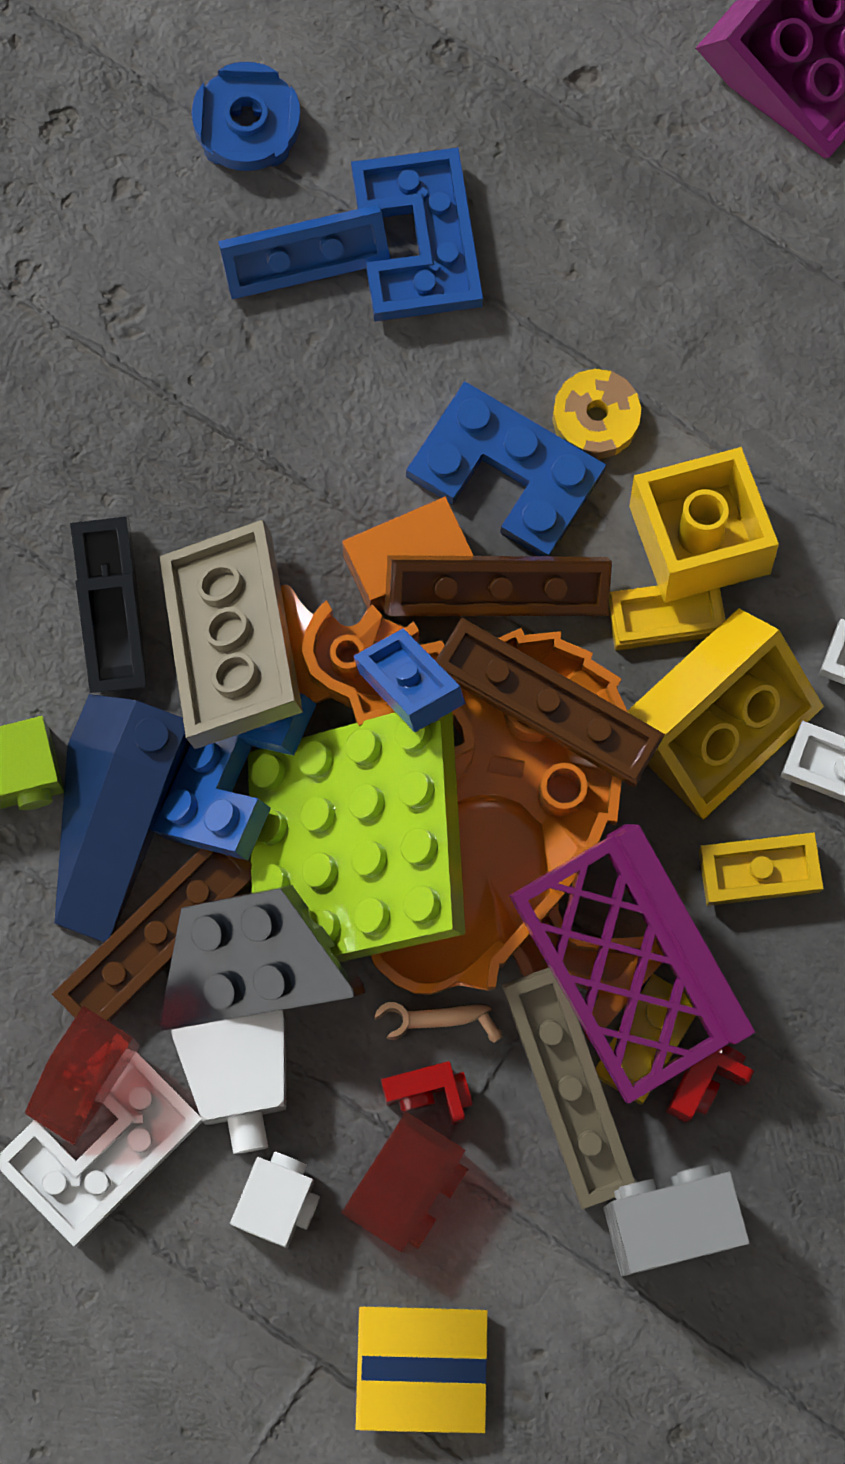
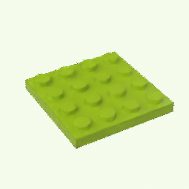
M394 712L365 720L360 726H358V723L303 737L294 756L266 749L249 752V796L258 798L271 807L251 853L252 893L293 885L309 907V914L312 920L324 928L336 945L330 951L338 962L466 934L452 712L416 732Z

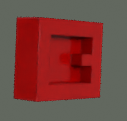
M725 1045L686 1069L665 1112L684 1122H688L693 1117L695 1111L706 1115L720 1087V1083L712 1080L714 1073L744 1087L750 1082L755 1071L743 1065L746 1059L745 1055Z
M450 1061L381 1079L386 1105L399 1103L401 1113L435 1104L433 1094L443 1091L452 1125L464 1122L465 1116L462 1108L473 1106L464 1071L453 1074Z

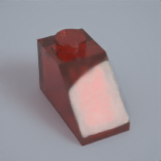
M83 1006L50 1055L24 1114L75 1146L140 1045L133 1037Z

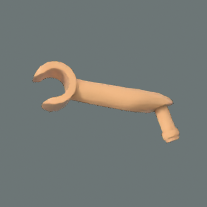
M388 1002L381 1005L375 1014V1020L380 1019L388 1012H396L402 1017L403 1023L401 1027L391 1032L386 1037L388 1040L401 1038L408 1029L452 1027L468 1024L479 1020L488 1034L487 1037L493 1043L503 1037V1033L496 1027L488 1013L492 1008L487 1005L474 1004L452 1008L407 1011L396 1002Z

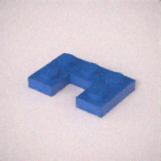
M459 147L351 162L357 209L378 204L382 217L413 214L419 251L418 256L366 262L374 322L482 307L483 295Z
M464 381L406 469V477L440 498L446 497L447 501L453 505L481 461H484L526 486L503 522L500 533L537 556H551L605 472L606 464Z
M300 693L302 713L194 749L190 744L152 831L167 840L248 860L271 807L258 798L233 793L232 790L252 746L294 756L316 707V703Z

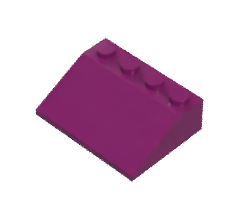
M736 0L695 49L731 89L823 158L831 157L845 140V0Z

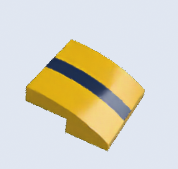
M359 1307L355 1430L485 1433L488 1310Z

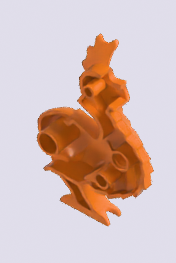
M282 585L281 592L299 693L306 695L315 703L332 698L352 708L358 726L362 725L365 720L394 713L395 711L360 675L354 655L403 628L419 643V630L414 621L407 627L383 618L382 614L372 604L357 624L345 626L333 617L332 608L327 600L312 614L300 602L290 586ZM520 628L499 637L500 640L628 713L617 689L622 679L591 659L592 652L562 640L561 631L524 635ZM437 641L420 646L436 661L445 645L442 641ZM462 688L466 704L453 710L452 714L453 725L462 738V744L454 748L466 934L370 955L375 968L393 984L413 994L431 995L458 985L482 990H495L498 970L503 968L510 957L516 962L522 977L549 968L509 895L596 845L599 842L605 825H616L618 819L622 780ZM576 873L562 880L558 884L570 887ZM549 888L528 900L540 923L558 928L562 927L563 920L559 913V901L565 892ZM545 931L556 949L559 934ZM644 936L612 938L611 942L641 950ZM569 937L563 958V963L569 974L590 980L599 945ZM654 939L651 953L664 956ZM609 948L600 983L630 991L639 956ZM649 959L642 985L662 962ZM575 983L577 987L588 990V986ZM598 989L592 1015L600 1027L606 1028L626 1005L628 997ZM583 1029L584 1034H585V1037L590 1041L588 1035L586 1034L585 1030Z

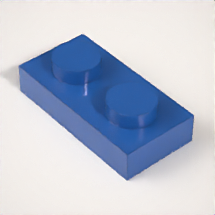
M404 628L354 655L360 675L414 732L466 704L460 685Z

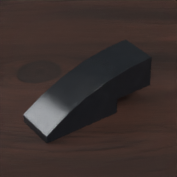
M129 516L70 523L77 575L75 583L89 692L97 693L146 687L143 636Z

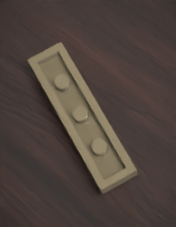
M550 968L502 984L581 1209L615 1198L614 1191L619 1190V1187L635 1183L575 1012Z

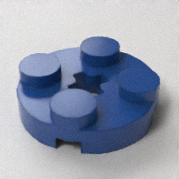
M237 62L217 70L218 76L211 79L206 86L204 83L200 86L192 104L194 132L198 142L204 149L207 159L214 164L240 171H253L282 164L288 158L289 150L296 142L301 126L299 99L292 86L289 87L285 81L280 79L277 71L261 63ZM242 107H253L254 115L261 117L258 122H254L251 126H240V122L232 120V116L241 115Z

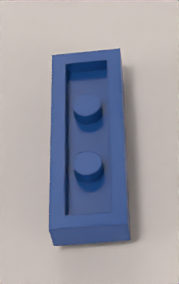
M378 204L218 241L231 299L366 269V262L390 259L382 212Z

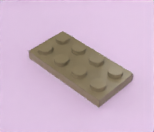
M263 519L159 556L185 736L194 749L302 713L272 535Z

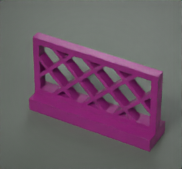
M625 824L606 835V839L509 895L626 1103L630 1104L729 1043L736 1045L755 1033L639 825ZM606 854L618 874L612 898L582 890L588 865ZM576 873L572 887L558 884ZM549 888L569 893L570 896L562 927L558 928L540 923L528 900ZM625 888L634 904L622 901ZM580 897L610 905L601 939L571 931ZM619 908L640 913L647 927L641 950L611 942ZM545 931L559 934L556 949ZM569 937L599 945L590 980L570 975L563 963ZM654 939L664 956L651 953ZM609 948L639 956L630 991L600 983ZM649 959L669 964L675 975L669 1001L640 994ZM575 983L588 986L585 1001ZM598 989L628 997L619 1031L600 1027L593 1017L592 1011ZM683 991L692 1007L680 1004ZM638 1000L667 1007L659 1042L629 1034ZM682 1011L697 1015L709 1038L689 1050L669 1045L677 1012ZM604 1035L617 1038L614 1052ZM627 1041L657 1048L651 1073L631 1084L621 1066ZM667 1051L679 1054V1056L664 1064Z

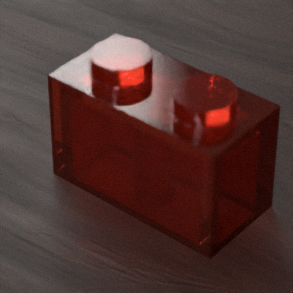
M405 1112L342 1210V1216L400 1254L403 1253L408 1244L418 1250L437 1221L436 1218L428 1214L437 1197L441 1193L450 1199L469 1168L460 1163L466 1150L408 1112Z

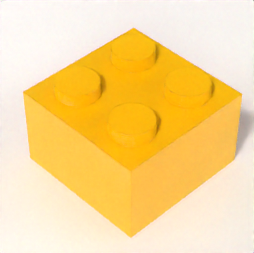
M742 447L634 475L629 507L664 603L771 574L779 543Z

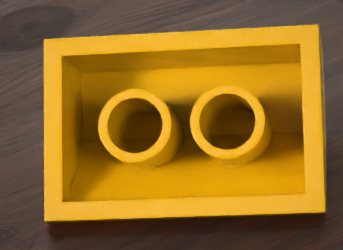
M738 608L628 710V713L665 734L648 766L698 817L704 820L797 733L802 721L809 722L824 706L780 630Z

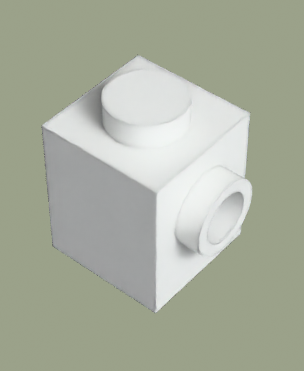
M274 1152L271 1161L257 1156L230 1225L288 1249L296 1227L307 1230L320 1199V1196L311 1193L314 1185L313 1179L303 1175L307 1165L277 1152Z

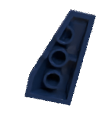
M94 694L88 695L67 745L54 921L56 925L102 943L115 932L155 832L152 829L190 746V742L185 736L182 717L137 700Z

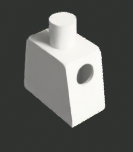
M283 1010L171 1030L173 1041L203 1123L211 1125L228 1121L233 1154L268 1148L263 1115L286 1110V1022Z

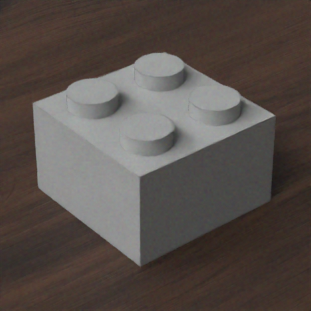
M712 1164L678 1172L677 1175L671 1177L673 1186L656 1190L654 1179L622 1186L618 1188L619 1190L614 1191L616 1200L604 1206L603 1209L621 1277L750 1244L731 1173L726 1172L715 1175Z

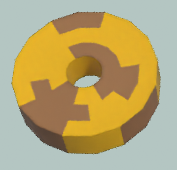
M590 369L576 373L563 383L555 397L552 421L557 436L594 458L603 459L617 455L630 445L638 432L642 408L636 390L627 379L613 371ZM594 407L601 408L606 413V417L599 421L593 420L587 415V411Z

